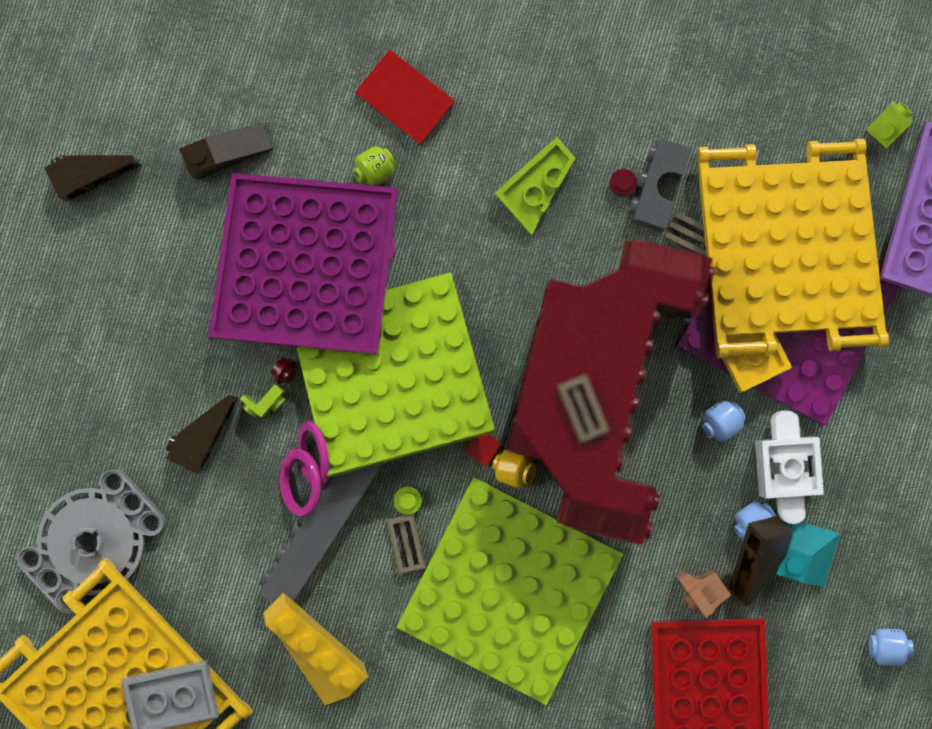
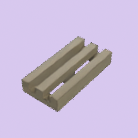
M676 212L663 238L698 255L706 256V250L672 234L673 230L705 245V237L678 225L677 222L680 221L704 233L703 224Z
M586 375L557 386L580 443L609 432ZM582 383L600 426L597 430H595L577 387L578 384ZM568 388H571L589 431L587 434H584L566 391Z
M414 513L387 519L399 575L426 569ZM405 521H410L419 560L417 565H414ZM397 523L400 526L408 567H403L394 524Z

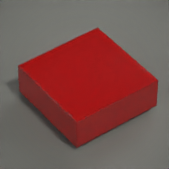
M487 434L472 438L463 452L487 467L502 443Z

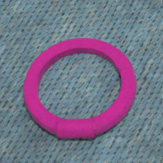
M307 421L301 425L299 430L298 449L308 452L307 437L310 431L319 449L322 488L329 479V476H327L330 471L328 451L318 426L313 422ZM300 460L301 471L311 486L309 471L303 461Z
M292 449L281 462L280 490L287 508L294 515L306 517L315 510L319 502L321 492L320 473L316 461L310 453L301 449ZM298 459L306 465L311 478V496L307 505L303 508L297 505L290 489L291 469Z

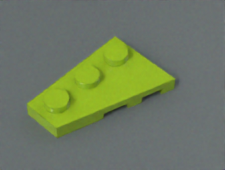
M555 137L494 193L530 235L536 229V225L543 213H545L549 202L557 188L561 185L575 157L561 140Z

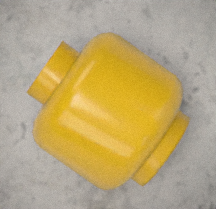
M505 449L501 454H497L493 461L495 477L503 484L514 488H523L525 485H529L535 477L537 467L530 456L510 452Z

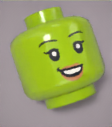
M373 146L355 158L356 168L353 169V174L360 184L365 183L366 185L378 186L393 177L396 162L388 149Z

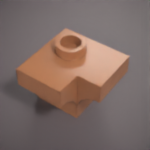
M711 569L699 576L689 575L685 570L675 576L687 594L683 598L693 612L698 609L705 617L715 612V609L723 601L731 597L722 581Z

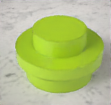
M410 486L400 488L394 496L395 508L405 515L417 512L422 503L419 491Z

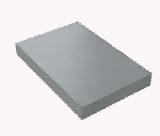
M208 660L129 676L121 680L132 729H168L219 717Z

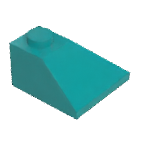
M783 521V524L793 533L787 556L774 573L799 582L824 587L840 533L803 522L789 524Z

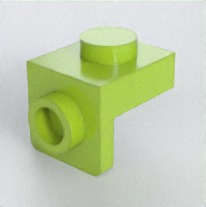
M892 101L866 130L887 149L912 124L913 118L910 116L912 112L902 102L897 104Z
M274 384L259 403L255 402L250 396L243 395L240 398L245 403L242 408L254 418L257 415L266 417L271 410L276 412L286 401L283 398L286 391L280 385Z

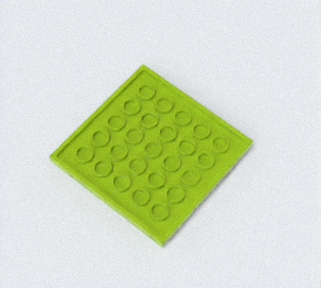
M451 272L387 290L379 356L297 348L314 422L324 437L328 451L330 471L327 476L329 478L495 432Z
M473 476L396 628L547 705L623 553L577 529L562 526V524L556 522L557 519Z

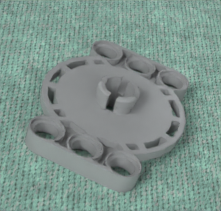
M118 469L108 470L100 478V488L75 490L63 495L50 506L39 525L37 546L34 545L22 549L18 554L17 563L20 569L62 613H73L63 603L62 597L64 594L77 588L99 567L98 563L103 558H108L120 573L128 568L129 571L124 576L128 580L137 570L143 557L144 535L154 536L161 533L166 526V518L126 473ZM111 474H116L121 479V486L117 490H112L107 485V479ZM80 493H89V498L75 500L72 496ZM97 493L102 494V498H99ZM131 494L138 496L140 499V506L137 510H130L126 506V499ZM66 501L67 505L57 514L53 513L59 504ZM149 515H154L159 519V527L155 531H151L145 526V519ZM49 519L52 522L49 526L47 536H44L45 526ZM86 532H96L99 534L96 537L97 551H90L85 548L83 537ZM43 543H47V548H44ZM136 546H139L137 557L133 563L132 558L135 554ZM29 551H34L39 557L38 564L34 567L29 566L25 562V555ZM49 571L55 573L58 578V582L54 587H49L44 582V575ZM105 576L98 584L107 581L110 584L112 581ZM92 588L86 595L99 594L103 589L93 590Z

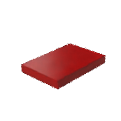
M390 49L355 91L358 97L420 146L455 103V100Z

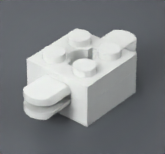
M782 410L776 412L771 417L772 439L755 440L758 489L760 497L776 498L777 515L780 520L789 524H797L803 521L806 516L805 496L824 495L819 437L811 436L800 437L797 414L792 411Z

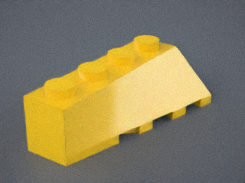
M284 592L263 613L265 625L280 638L324 705L349 697L368 678L364 663Z

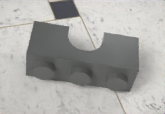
M661 138L655 146L650 145L645 160L650 162L647 172H641L637 187L641 188L639 198H633L629 209V214L633 215L631 223L659 232L666 230L675 202L667 200L659 194L657 182L663 177L680 180L684 175L692 148Z

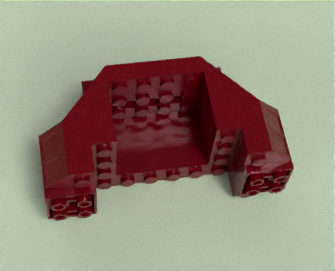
M632 239L631 241H625L618 270L583 287L550 279L546 284L512 418L506 450L538 458L542 461L563 490V497L556 521L562 524V526L642 546L645 539H650L653 529V523L649 522L652 511H657L660 501V494H656L657 488L632 479L616 476L615 474L622 471L625 456L621 455L623 443L628 444L632 426H628L630 414L635 415L638 407L639 397H635L637 385L642 386L645 378L646 368H642L644 356L649 357L653 345V339L649 338L650 331L653 327L656 328L660 315L671 318L683 317L692 319L699 316L700 312H705L709 298L708 295H705L707 283H712L716 269L712 266L713 258ZM586 375L609 432L580 443L557 386ZM582 383L578 384L577 387L595 430H597L600 426ZM568 388L566 391L584 434H587L589 431L571 388Z

